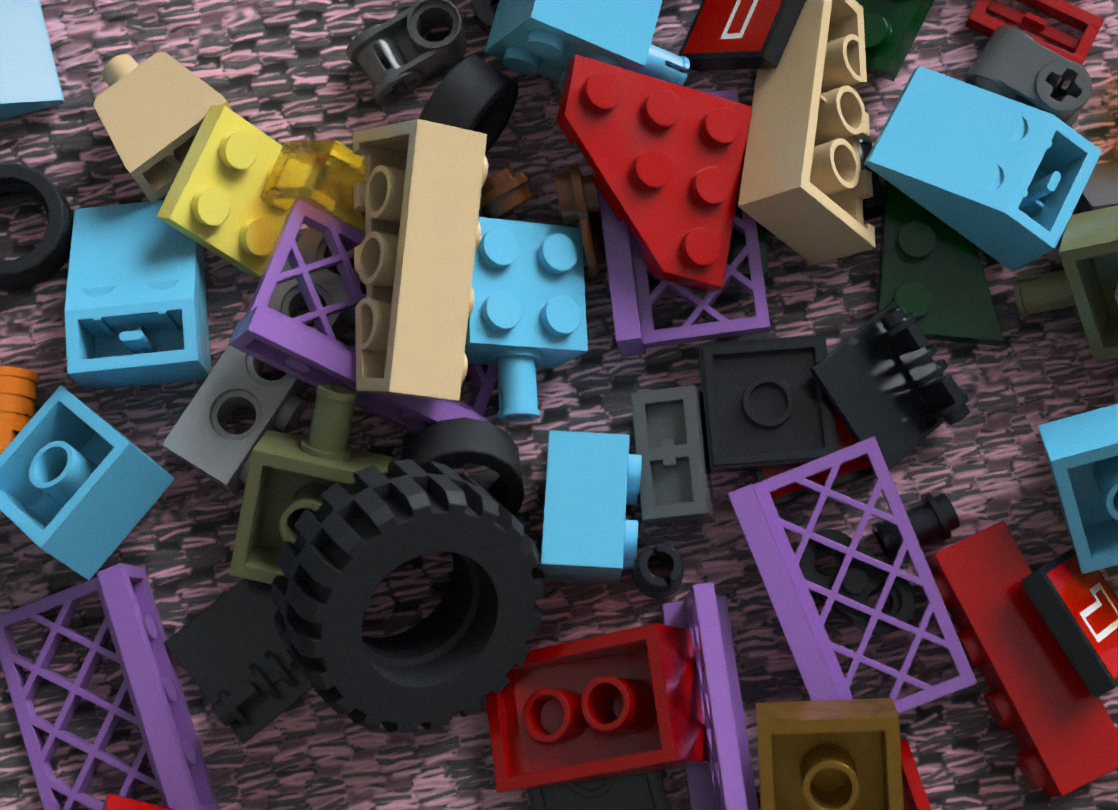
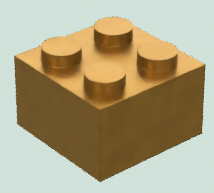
M893 698L756 703L761 810H904L899 715Z

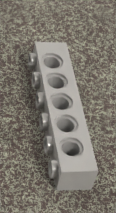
M356 155L320 210L365 233V219L363 218L365 212L354 210L353 184L358 181L365 182L364 156ZM308 226L297 243L305 265L332 256L323 233ZM343 244L345 251L352 250V248ZM288 258L284 264L282 272L292 269L288 261ZM330 267L310 274L321 304L324 307L350 299L341 276L329 271ZM354 272L363 294L366 293V284L360 280L358 273ZM293 279L275 286L267 306L291 318H295L299 311L307 305L297 280ZM353 307L327 316L335 338L338 341L349 325L355 328V310ZM228 345L162 446L175 458L237 495L243 485L246 484L252 449L267 429L277 432L281 430L284 433H289L294 428L305 410L307 402L301 397L310 384L288 373L278 380H265L261 378V370L265 362ZM240 408L256 410L255 422L248 431L242 434H230L227 432V420L234 411Z

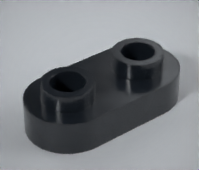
M824 529L814 532L849 547L852 540L848 535L837 530ZM809 539L799 562L805 580L831 590L845 554ZM858 544L856 551L868 555L872 558H875L879 561H882L877 556L868 551L866 548ZM826 553L835 558L837 571L834 575L824 576L816 570L814 561L817 555ZM852 558L838 594L868 606L870 593L881 592L888 573ZM896 576L888 594L890 608L886 614L908 623L915 609L914 591L908 581ZM809 589L812 595L823 603L826 602V596ZM834 600L831 608L864 632L870 615ZM878 619L872 635H888L900 628Z

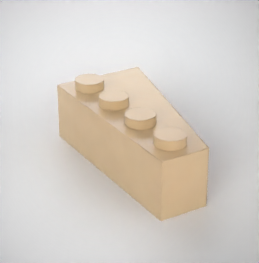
M806 0L778 67L757 69L754 83V96L742 180L739 188L738 207L813 265L876 248L875 226L869 223L864 224L863 199L873 197L872 172L866 169L861 170L860 139L870 136L869 114L865 112L863 102L857 93V85L867 82L864 11L863 7L856 0Z
M421 119L353 132V154L364 156L365 182L358 181L353 184L354 210L365 212L366 233L362 243L354 248V272L358 273L360 280L366 284L367 298L361 299L355 307L356 391L426 400L460 401L461 385L465 380L468 368L465 354L467 324L474 307V291L471 287L474 256L481 240V226L478 221L481 188L485 183L488 173V161L485 156L487 134Z

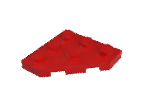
M575 54L567 62L556 121L570 144L576 142L595 172V175L591 178L619 222L623 219L626 221L645 251L641 254V257L654 277L710 292L723 288L752 106Z

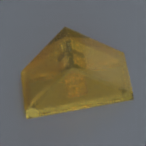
M337 140L285 141L260 195L261 201L289 211L292 203L300 199L365 233V212L354 210L353 184L358 181L365 182L364 158L353 154L351 149Z

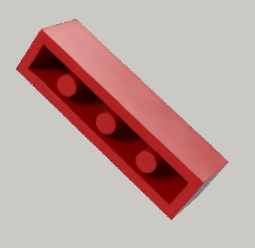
M1005 521L998 522L928 558L926 561L943 602L960 631L957 635L972 670L979 667L991 690L984 694L988 710L1002 730L1011 728L1022 749V752L1016 754V761L1031 788L1035 791L1042 788L1047 797L1064 796L1117 769L1118 731L1099 697L1095 698L1094 695L1090 694L1021 586V580L1032 574V571Z

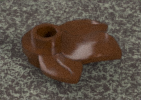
M578 163L569 165L570 172L555 174V183L564 225L580 222L589 276L594 278L598 273V265L606 263L602 220L596 213L601 212L597 186L591 178L594 174L583 175Z
M508 166L488 177L481 188L479 210L482 209L487 218L497 219L534 197L527 186L531 182L527 171L514 176Z

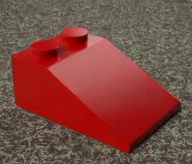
M655 623L530 650L522 666L513 665L506 675L510 682L497 695L492 690L485 695L497 793L651 773L710 762L690 629Z

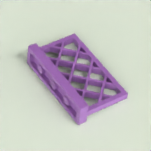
M737 88L707 92L708 94L739 103ZM598 189L615 337L621 357L646 354V348L771 332L756 220L743 210H741L742 220L736 215L734 216L733 228L745 235L746 246L730 265H726L723 288L715 292L709 291L701 300L679 283L654 277L660 283L650 293L648 274L651 276L653 274L641 257V254L645 251L626 221L623 219L619 222ZM747 260L751 280L738 272ZM732 280L753 295L756 316L729 320L712 308L711 305ZM668 289L695 307V310L682 326L655 330L653 308ZM703 315L714 321L697 324Z
M300 199L293 202L247 312L238 321L228 345L315 387L319 383L326 382L342 384L356 389V345L350 347L336 340L327 316L352 307L355 310L360 300L367 298L366 293L363 294L350 263V260L354 259V248L362 243L366 233ZM302 223L323 233L332 254L331 257L305 265L295 240ZM343 244L352 248V250L345 251ZM288 258V261L292 269L282 272L284 264ZM336 265L350 299L323 308L310 274ZM293 279L297 280L309 309V313L295 318H291L267 306L275 286ZM313 321L317 330L305 324ZM468 363L467 370L474 385L469 404L453 400H426L358 391L359 396L355 406L414 435L440 420L466 417L489 422V419L483 417L498 377L497 366L487 364L481 366V364Z
M875 436L756 484H749L728 493L811 701L853 699L849 687L860 662L896 677L887 698H893L898 714L977 684ZM867 455L877 479L867 504L831 490L840 466ZM831 469L824 486L807 479ZM796 483L820 493L806 529L779 517L770 495L771 492ZM881 491L891 515L874 508ZM827 497L863 512L849 547L812 532ZM870 515L897 527L902 543L892 566L856 551ZM785 529L803 536L795 554ZM809 539L845 554L831 590L805 580L799 562ZM906 552L917 576L899 569ZM852 558L888 573L874 609L838 594ZM896 576L922 587L928 603L917 627L881 612ZM809 589L827 597L820 615ZM834 600L870 615L855 652L831 642L826 633L824 624ZM932 614L942 638L925 631ZM878 619L914 634L899 671L863 656ZM921 639H926L947 648L958 675L933 685L907 675ZM834 651L852 658L845 677ZM904 681L921 688L918 691L897 698Z
M119 563L96 572L97 577L0 615V662L44 810H77L80 803L92 810H101L104 802L85 793L100 760L128 774L118 796L131 799L139 781H142L159 791L163 807L174 810H220L171 651L164 644L167 638L145 568ZM99 595L105 618L95 639H92L68 626L80 601ZM60 610L56 620L46 616L49 613ZM34 620L51 629L36 662L18 654L11 631L12 627ZM63 636L90 648L75 681L48 669ZM111 637L115 650L107 646ZM102 655L118 662L123 673L124 680L114 701L87 688ZM23 668L31 671L27 681ZM43 678L70 691L54 724L37 716L32 702ZM82 698L109 711L93 744L67 731ZM129 699L131 700L134 712L126 708ZM121 717L139 726L143 739V744L133 764L106 751ZM41 730L49 733L45 743ZM62 740L88 753L74 786L55 778L50 763ZM148 762H150L153 774L145 771ZM60 793L68 797L64 807L62 804Z
M714 582L694 584L685 601L661 605L664 625L691 630L710 762L684 767L690 810H759L726 595L716 597Z

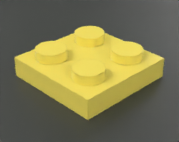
M211 105L156 217L246 274L261 278L292 203L297 199L302 200L316 169L225 105Z

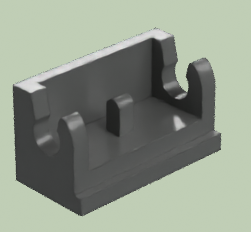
M695 385L631 393L636 454L642 455L640 482L642 520L644 522L651 521L657 527H670L672 522L692 521L694 524L716 523L711 474L708 472L701 394Z

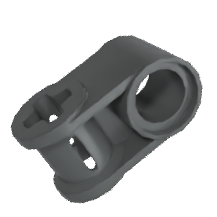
M420 0L386 22L372 26L357 35L346 48V55L353 64H360L374 87L372 97L376 104L387 106L412 93L420 84L459 62L466 52L467 38L460 12L450 0ZM437 26H445L452 30L448 37L439 42H429L423 39L426 32ZM380 60H383L386 63L389 70L385 69Z
M1000 26L994 30L964 77L965 83L1042 111L1052 112L1051 114L1055 115L1069 127L1076 123L1081 108L1087 103L1092 92L1091 77L1087 70L1079 63L1059 55L1036 42L1027 33L1009 26ZM1067 76L1072 79L1069 86L1064 84ZM1055 92H1058L1062 94L1064 98L1060 102L1054 100L1051 96H1053Z

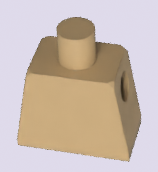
M166 52L155 53L140 65L130 55L122 54L112 58L105 65L102 71V78L109 88L95 98L93 106L125 168L148 200L154 204L168 193L210 106L225 105L230 110L232 108L219 92Z

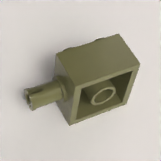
M1118 205L1071 215L1058 252L1064 270L1030 277H1017L1015 279L1016 282H1014L1015 301L1022 317L1076 306L1094 362L1118 358Z
M319 383L316 388L317 397L308 438L267 429L254 446L249 463L229 575L272 584L276 576L285 575V572L277 564L283 543L286 541L295 542L299 532L294 527V524L306 509L314 513L325 502L321 496L323 492L335 483H338L342 488L355 482L353 477L355 472L372 465L381 473L388 472V463L394 461V457L354 449L347 445L355 402L359 396V392L356 389L336 383Z

